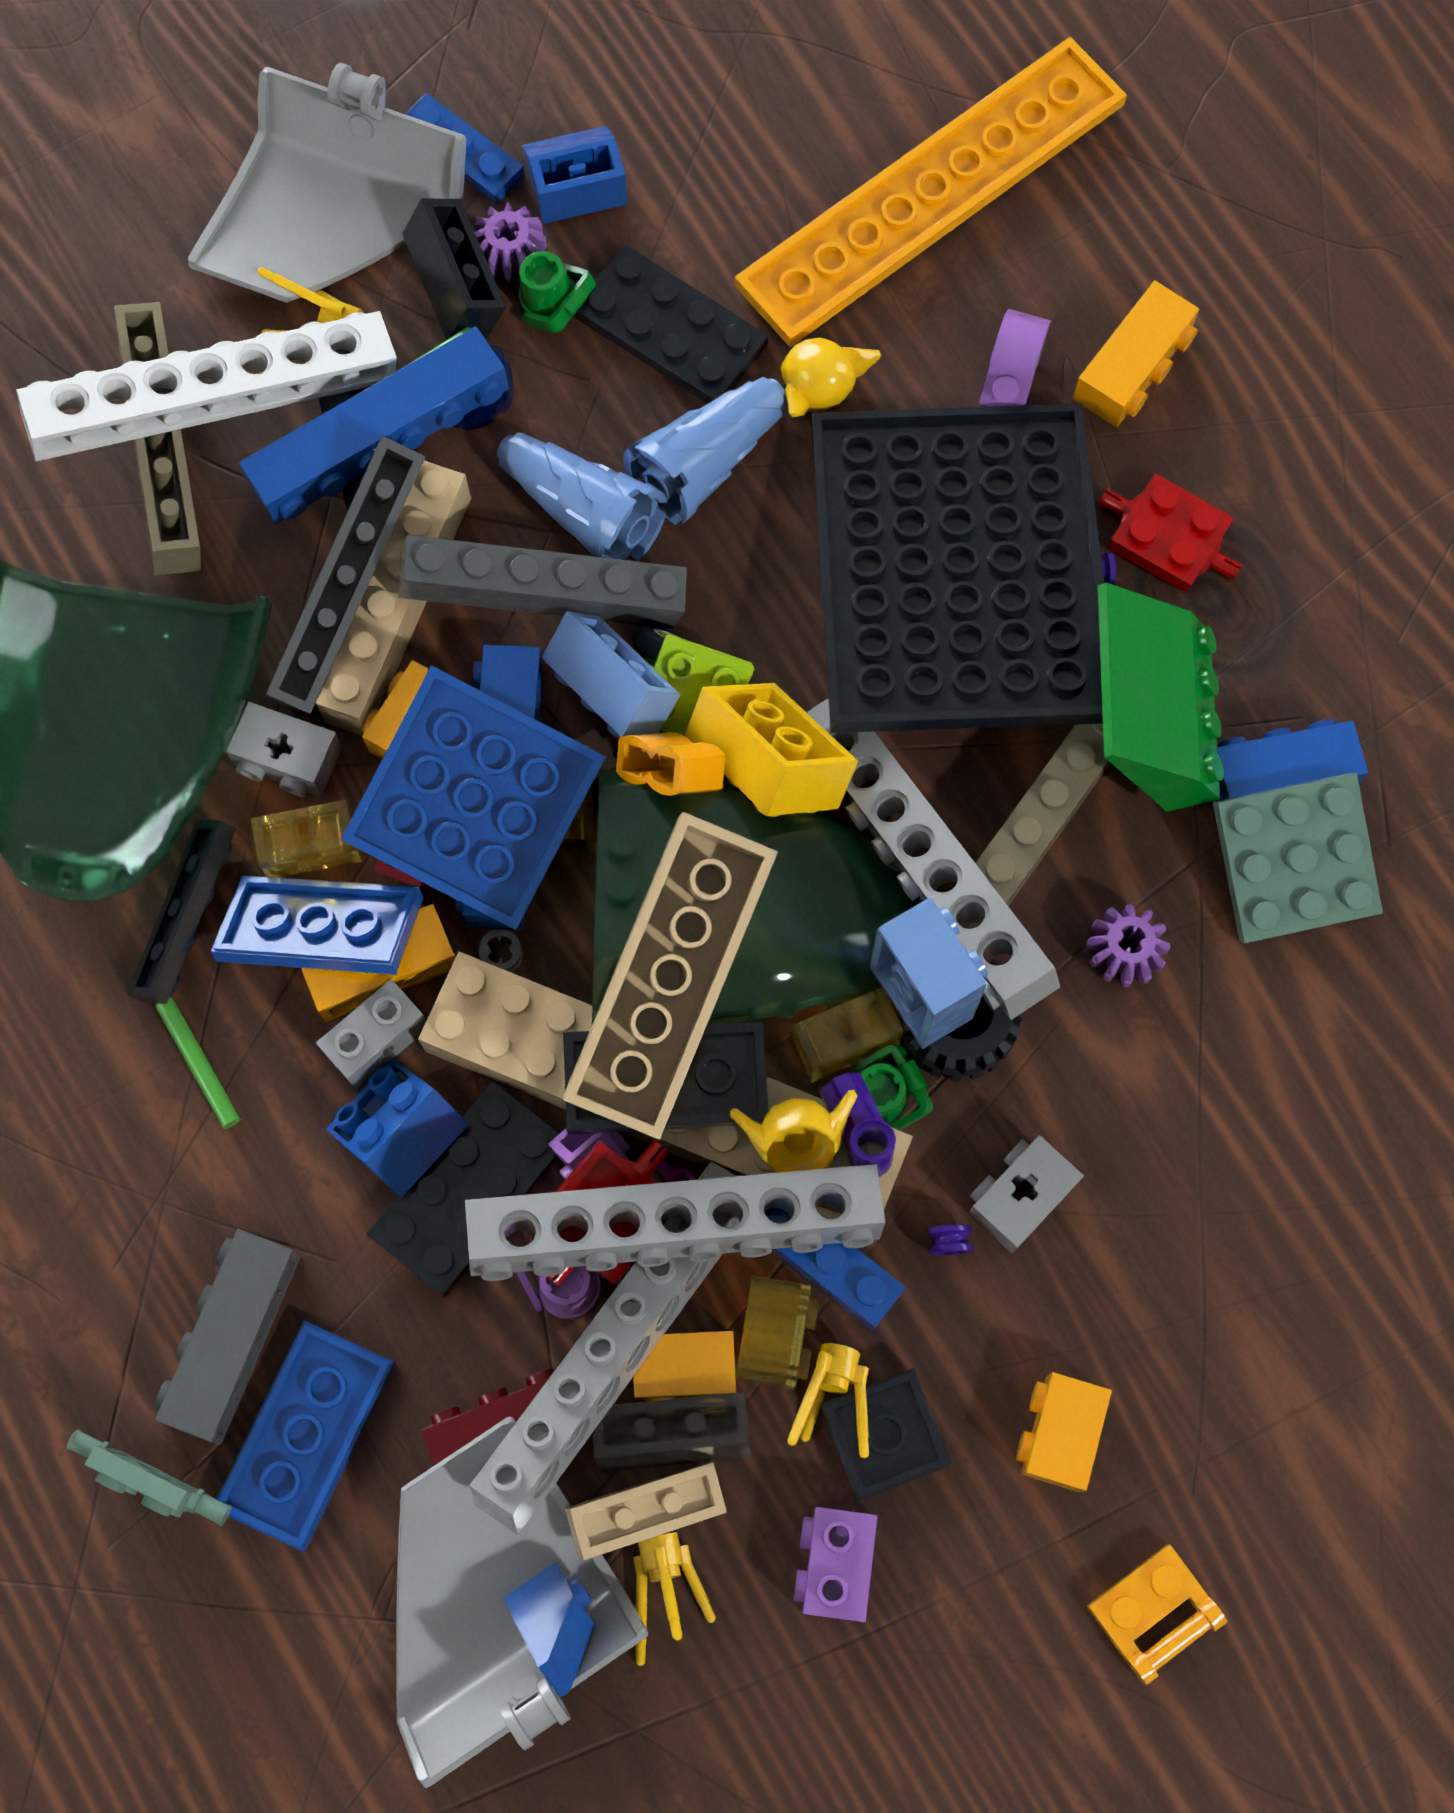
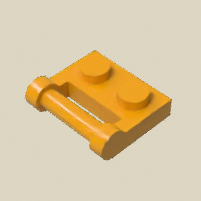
M1170 1544L1165 1545L1086 1606L1145 1686L1159 1676L1156 1672L1159 1668L1210 1629L1216 1632L1228 1622L1223 1612L1207 1595ZM1188 1599L1197 1612L1146 1652L1142 1653L1134 1643V1640Z

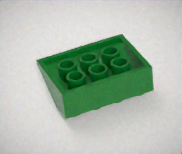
M1109 583L1098 585L1104 757L1167 812L1219 800V781L1224 778V768L1221 758L1217 754V738L1221 736V723L1215 711L1214 696L1219 693V683L1216 673L1212 668V654L1216 652L1217 648L1212 629L1209 626H1205L1191 611Z

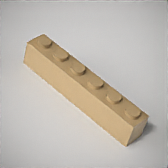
M424 460L316 701V705L325 723L362 736L364 734L362 728L368 715L374 709L380 710L387 695L390 682L396 674L427 602L398 598L401 551L406 535L454 540L471 500L466 474Z

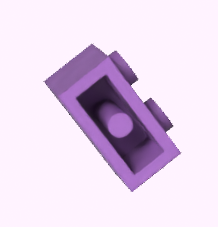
M815 1507L813 1518L803 1517L800 1548L809 1549L807 1571L797 1569L793 1599L795 1602L803 1603V1614L866 1622L878 1515Z

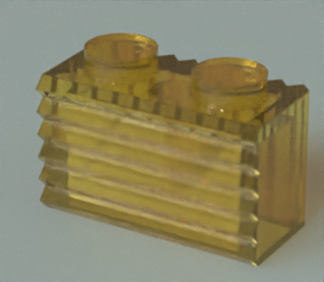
M752 1276L736 1380L795 1390L797 1378L807 1380L812 1350L802 1348L805 1328L815 1330L819 1299L810 1298L812 1286Z

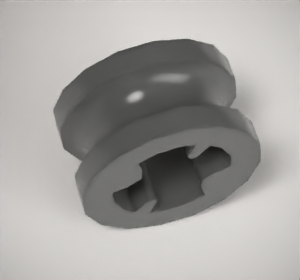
M492 930L484 935L479 943L478 952L481 961L511 973L518 970L523 961V950L520 941L514 933L508 930ZM503 942L511 944L509 946L511 959L504 963L502 958H499V963L491 961L494 956L490 948L494 944L499 943L500 947H503Z

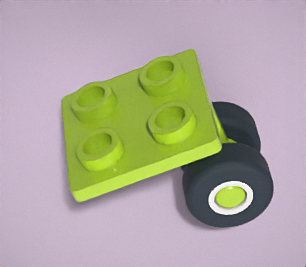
M642 626L634 643L635 648L644 655L643 659L680 694L679 699L661 728V731L676 732L685 736L702 687L749 684L754 671V666L749 661L688 641L683 636L658 626Z

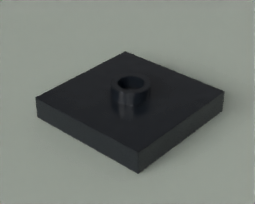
M915 1368L866 1386L869 1431V1456L867 1458H862L859 1455L855 1391L820 1404L856 1502L953 1465Z

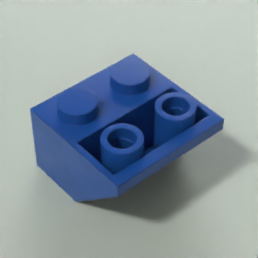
M607 126L522 145L543 224L628 204L625 171L615 137Z
M392 1058L385 1066L372 1074L367 1086L352 1102L345 1104L339 1109L334 1121L325 1130L402 1198L465 1130L469 1123L431 1086Z

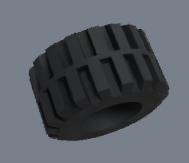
M992 959L989 964L997 966L998 962ZM981 997L979 1004L986 1014L987 1027L981 1035L975 1038L962 1040L945 1035L922 1049L899 1012H897L898 1035L902 1034L903 1037L902 1047L906 1053L912 1052L915 1056L914 1060L920 1069L926 1065L932 1069L930 1075L940 1079L941 1074L950 1075V1081L960 1082L963 1076H970V1079L974 1080L980 1078L984 1071L992 1072L999 1066L1001 1060L1009 1054L1019 1035L1023 1013L1010 1020L1000 1006L992 1010L984 998Z

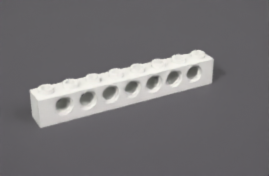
M380 311L368 314L356 312L336 321L326 323L310 322L299 329L280 333L268 331L258 335L256 338L239 342L222 341L210 348L192 352L176 351L170 353L165 358L146 362L129 361L118 368L105 371H83L72 378L54 382L37 381L26 388L17 389L16 391L20 413L35 460L41 461L369 387L395 373L397 357ZM343 349L349 351L350 353L338 354L335 352V350ZM302 359L306 361V363L295 364L292 363L290 360ZM259 369L262 373L250 374L246 370ZM211 378L217 380L218 382L214 384H205L202 383L201 380ZM161 388L172 390L168 394H159L155 391ZM115 398L127 400L123 404H112L109 401ZM70 408L81 410L73 415L62 413Z

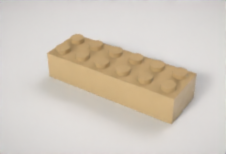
M685 812L680 814L562 1097L564 1101L660 1140L778 851Z

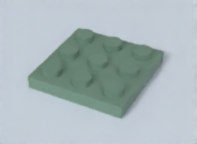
M1346 773L1213 802L1239 942H1254L1383 913L1357 773Z

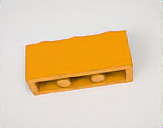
M1154 280L1079 376L1073 400L1082 403L1084 407L1116 428L1127 414L1135 417L1148 397V394L1145 393L1146 389L1152 382L1159 385L1173 365V361L1170 360L1177 349L1182 353L1185 352L1194 340L1198 329L1193 325L1199 308Z
M421 904L396 975L301 968L319 1014L325 1022H328L354 1011L390 979L403 991L449 972L456 957L434 905L431 904L424 907Z

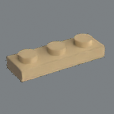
M705 1462L565 1508L579 1560H587L727 1513L713 1462Z

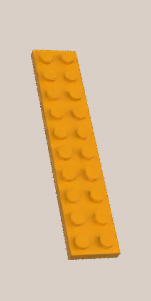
M1069 37L736 275L735 287L791 348L1124 106L1127 94Z

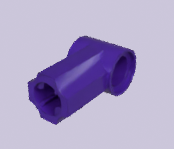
M848 1072L835 1077L820 1089V1095L829 1113L836 1108L848 1090H855L857 1094V1099L848 1116L842 1138L848 1151L850 1166L877 1164L878 1175L881 1177L892 1166L896 1142L894 1130L883 1120L860 1072ZM873 1141L880 1144L885 1151L879 1155L872 1156L862 1152L859 1146L864 1142Z

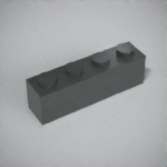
M238 1228L233 1239L227 1238L224 1241L217 1257L216 1264L220 1267L214 1284L213 1286L208 1284L199 1297L196 1312L200 1316L192 1333L187 1332L183 1336L178 1346L175 1359L179 1361V1365L172 1381L167 1379L157 1394L155 1408L159 1411L155 1418L156 1421L206 1441L222 1445L301 1255L290 1248Z

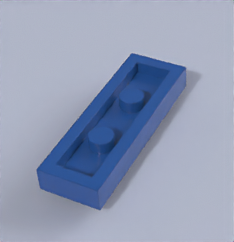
M425 93L405 113V115L463 134L466 137L464 181L497 205L525 176L524 166L429 94Z

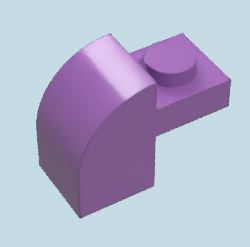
M1012 309L1006 311L990 359V366L979 401L980 405L987 407L1026 405L1051 320Z

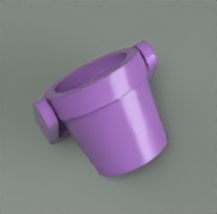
M586 1266L574 1267L563 1280L560 1287L548 1277L538 1276L536 1286L537 1297L525 1274L526 1271L516 1272L537 1313H540L545 1308L548 1313L555 1317L567 1320L584 1317L594 1309L601 1294L602 1284L600 1277L601 1279L604 1278L596 1271L587 1270Z

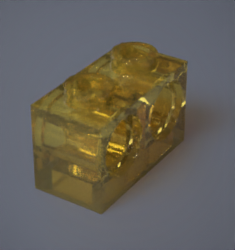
M341 800L251 818L257 860L267 877L281 878L361 862V850L341 840L353 817L347 801Z
M881 987L794 1024L792 1041L811 1082H814L862 1061L885 1046L900 1045L903 1028L884 988Z

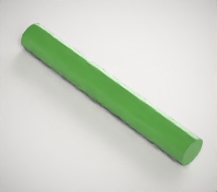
M169 997L167 1004H156L155 1007L221 1126L223 1129H228L236 1125L241 1119L174 999Z

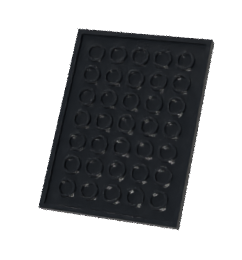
M1082 403L812 413L830 733L1103 724L1098 585L1104 583Z

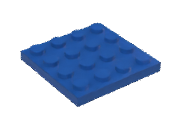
M431 665L341 840L516 930L606 756Z

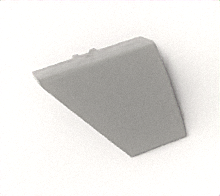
M338 63L332 71L327 88L279 70L265 67L259 74L258 132L227 193L188 256V266L191 269L286 303L301 297L258 275L257 269L259 267H264L313 292L325 288L406 245L402 233L421 198L460 199L462 201L467 139L463 134L385 108L386 83L382 76L372 74L368 77L353 72L350 65Z
M511 1416L505 1418L401 1488L396 1608L397 1724L417 1779L425 1788L432 1786L509 1732L512 1733L515 1740L525 1751L534 1745V1737L556 1722H559L562 1726L571 1719L562 1698L538 1668L503 1597L556 1562L567 1579L576 1574L593 1600L585 1608L592 1618L595 1628L571 1689L648 1636V1630L603 1554L587 1560L578 1559L565 1508L571 1505L557 1483L518 1535L476 1507L469 1485L515 1425L516 1421Z

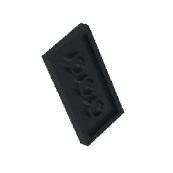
M626 244L621 247L595 279L596 287L573 316L707 404L732 390L768 345V335Z
M763 1021L707 1024L664 1129L737 1126L730 1117V1111L734 1108H737L755 1122L762 1124L765 1115L769 1112ZM590 1031L563 1032L565 1090ZM566 1102L568 1135L637 1131Z
M493 1081L463 1116L469 1123L465 1130L402 1198L399 1195L395 1198L366 1234L444 1298L470 1267L465 1200L528 1195L558 1158L548 1144L560 1133Z

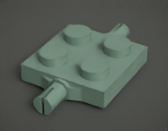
M78 1429L68 1441L67 1449L87 1458L84 1465L99 1472L95 1478L96 1482L121 1494L124 1491L132 1495H136L137 1492L144 1494L141 1504L167 1517L171 1514L181 1518L183 1512L197 1513L217 1523L219 1526H223L229 1517L232 1509L231 1505H227L209 1496L201 1488L197 1489L121 1450L111 1448V1443L107 1441L101 1442Z

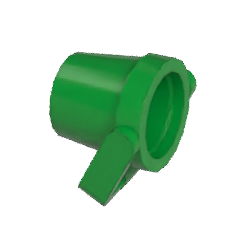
M538 251L530 254L523 260L520 266L519 301L524 312L521 320L529 327L550 333H558L586 301L596 287V281L587 269L562 264L561 259L553 253Z
M885 1046L852 1066L854 1073L860 1072L883 1120L892 1128L900 1131L931 1113L933 1103L925 1089L928 1085L915 1060L909 1059L902 1046ZM892 1055L898 1068L896 1069L889 1064L878 1062ZM909 1093L910 1095L913 1094L920 1108L903 1117L908 1107Z

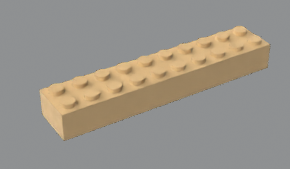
M458 952L418 1040L425 1052L566 1110V1101L562 1099L565 1092L563 1032L590 1031L599 1008ZM767 1077L769 1110L774 1105L785 1100L803 1098L816 1101L828 1111L823 1099ZM738 1125L664 1129L660 1140L640 1131L621 1132L648 1144H651L654 1139L670 1153L703 1167H707L712 1161L735 1176L776 1173L762 1159L748 1136ZM894 1128L892 1129L895 1133L896 1142L892 1166L888 1172L879 1177L883 1208L886 1206L913 1136ZM843 1140L829 1168L850 1166L848 1151ZM873 1141L864 1142L859 1146L862 1152L872 1156L879 1155L885 1151L880 1144ZM825 1203L816 1207L820 1215L829 1219L841 1216L840 1211L834 1205Z

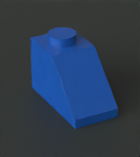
M555 1562L503 1597L538 1668L558 1695L563 1697L571 1690L593 1634L595 1624L585 1606L593 1601L585 1586L576 1574L567 1579Z

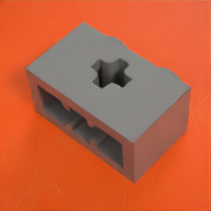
M248 701L226 753L235 765L236 772L245 778L262 782L263 777L279 782V787L292 795L305 797L307 793L322 797L343 747L334 731ZM288 749L291 750V754H290V755H289V754H286V752H287ZM276 753L281 754L278 759L275 757Z
M390 979L318 1040L316 1044L357 1090L370 1079L376 1070L385 1066L392 1058H395L420 1036L426 1019L397 984Z
M1040 1135L1030 1145L1022 1139L1004 1158L1003 1161L1009 1168L996 1181L991 1175H988L970 1195L976 1203L968 1214L1011 1254L1015 1252L1084 1177L1079 1170ZM1026 1181L1032 1187L1028 1193L1029 1198L1025 1196L1018 1202L1012 1196L1016 1189L1015 1185L1021 1186Z

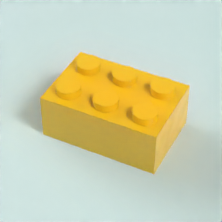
M775 683L702 687L685 736L692 743L707 742L720 748L726 755L724 775L728 782L739 788L754 803V807L760 813L770 817L839 809L858 764V760Z

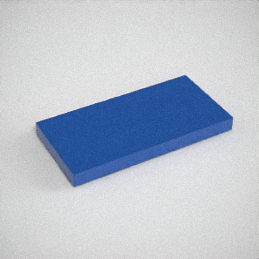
M242 875L211 953L217 962L396 975L421 906L423 895L420 888L414 886Z
M303 1321L216 1498L232 1506L229 1517L302 1552H306L396 1363Z

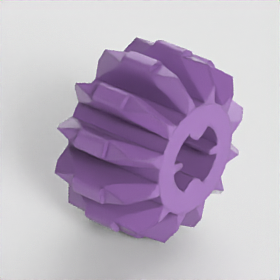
M507 202L504 211L498 212L490 206L487 212L488 218L477 217L475 223L476 231L474 233L493 277L503 272L505 279L510 283L513 273H520V266L523 260L532 253L545 251L547 243L539 218L530 217V211L527 210L526 206L514 212L512 206Z
M1127 904L1122 915L1111 907L1105 913V921L1098 919L1094 921L1091 930L1096 936L1090 937L1087 940L1086 948L1098 952L1090 961L1091 967L1095 968L1103 965L1108 967L1103 976L1105 981H1111L1115 974L1118 973L1121 974L1123 987L1131 985L1134 975L1140 982L1145 984L1152 978L1151 970L1160 972L1166 963L1160 955L1166 954L1170 950V943L1159 939L1166 930L1165 924L1153 926L1149 924L1153 915L1151 910H1146L1139 918L1135 915L1133 904ZM1123 938H1126V944L1132 940L1137 945L1133 953H1130V947L1124 951L1119 946Z

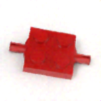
M1156 473L1144 491L1134 497L1132 501L1112 491L1109 487L1099 501L1098 505H1102L1122 517L1119 528L1112 537L1108 549L1186 594L1197 577L1206 572L1209 567L1233 581L1243 566L1242 563L1240 564L1219 552L1222 538L1230 528L1234 517Z
M653 1139L651 1144L634 1163L632 1160L618 1156L599 1140L556 1192L654 1184L655 1181L650 1175L670 1152ZM625 1221L618 1222L610 1228L615 1235L624 1238L630 1237L638 1231L633 1224ZM568 1226L559 1232V1236L567 1242L580 1241L586 1235L581 1228L576 1226ZM632 1262L617 1263L615 1268L607 1271H598V1273L614 1285ZM574 1267L565 1268V1271L561 1274L546 1277L560 1287L563 1280Z

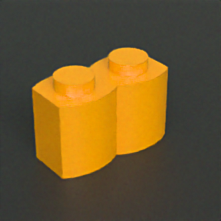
M676 732L627 735L620 737L618 740L616 772L623 780L631 784H649L653 790L667 796L718 791L723 788L726 755L720 748L711 743H692L687 737Z

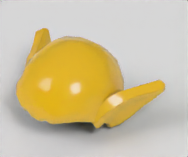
M824 338L806 339L796 344L781 364L782 378L786 384L785 393L788 400L789 415L799 417L806 415L807 412H823L839 405L853 390L856 378L862 376L881 358L880 351L840 347L837 343Z
M848 1090L836 1108L830 1113L814 1100L791 1098L774 1105L765 1115L762 1124L755 1122L737 1108L731 1109L730 1117L745 1132L762 1159L776 1173L826 1169L831 1166L839 1150L847 1119L857 1099V1094L855 1090Z

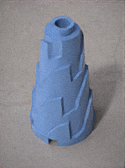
M761 377L754 382L748 381L736 390L724 393L700 409L688 411L667 426L636 441L625 451L623 464L626 475L634 479L640 478L642 483L651 484L663 492L667 503L658 502L657 507L667 512L664 521L676 525L682 520L683 524L695 514L697 508L732 474L730 470L754 448L757 440L783 416L782 411L786 407L785 390L776 380Z
M523 432L516 433L514 436L508 435L501 441L497 449L500 468L518 482L528 495L535 499L562 528L574 536L593 556L620 560L631 556L639 562L650 549L662 528L667 513L657 507L658 502L667 503L665 494L651 484H644L622 472L618 473L603 464L588 462L551 442H542Z

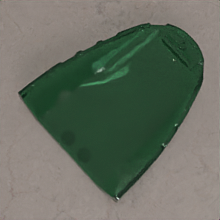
M0 559V853L14 872L15 877L28 887L48 897L65 901L88 902L105 899L125 892L154 870L165 857L193 814L232 739L248 698L263 648L273 606L268 597L257 596V601L221 605L62 582L11 566Z
M599 770L592 1025L678 817L682 812L778 851L707 1024L751 1022L754 1019L781 1015L782 1019L793 1017L799 1010L823 1004L827 1008H831L875 994L884 989L870 968L877 930L882 925L918 905L922 900L918 897L912 901L907 896L896 876L901 874L894 862L886 866L872 847L871 841L875 839L873 834L865 830L860 831L856 826L844 820L818 811L815 813L784 814L778 817L766 816L754 807V803L739 788L723 784V788L718 791L667 796L656 792L649 784L636 785L623 780L616 770Z

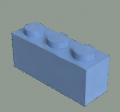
M566 611L541 657L555 671V678L562 684L571 687L581 697V704L589 711L598 714L608 724V731L618 739L627 735L659 733L680 697V694L601 617L596 615Z

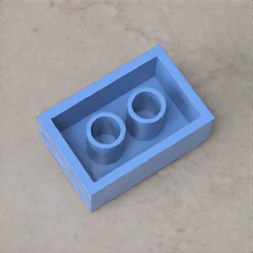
M931 897L878 928L870 963L871 970L922 1049L973 1019L987 985L984 978L988 976L987 969L979 955L973 949L967 952L956 935L960 933V930L953 915L946 907L938 909Z

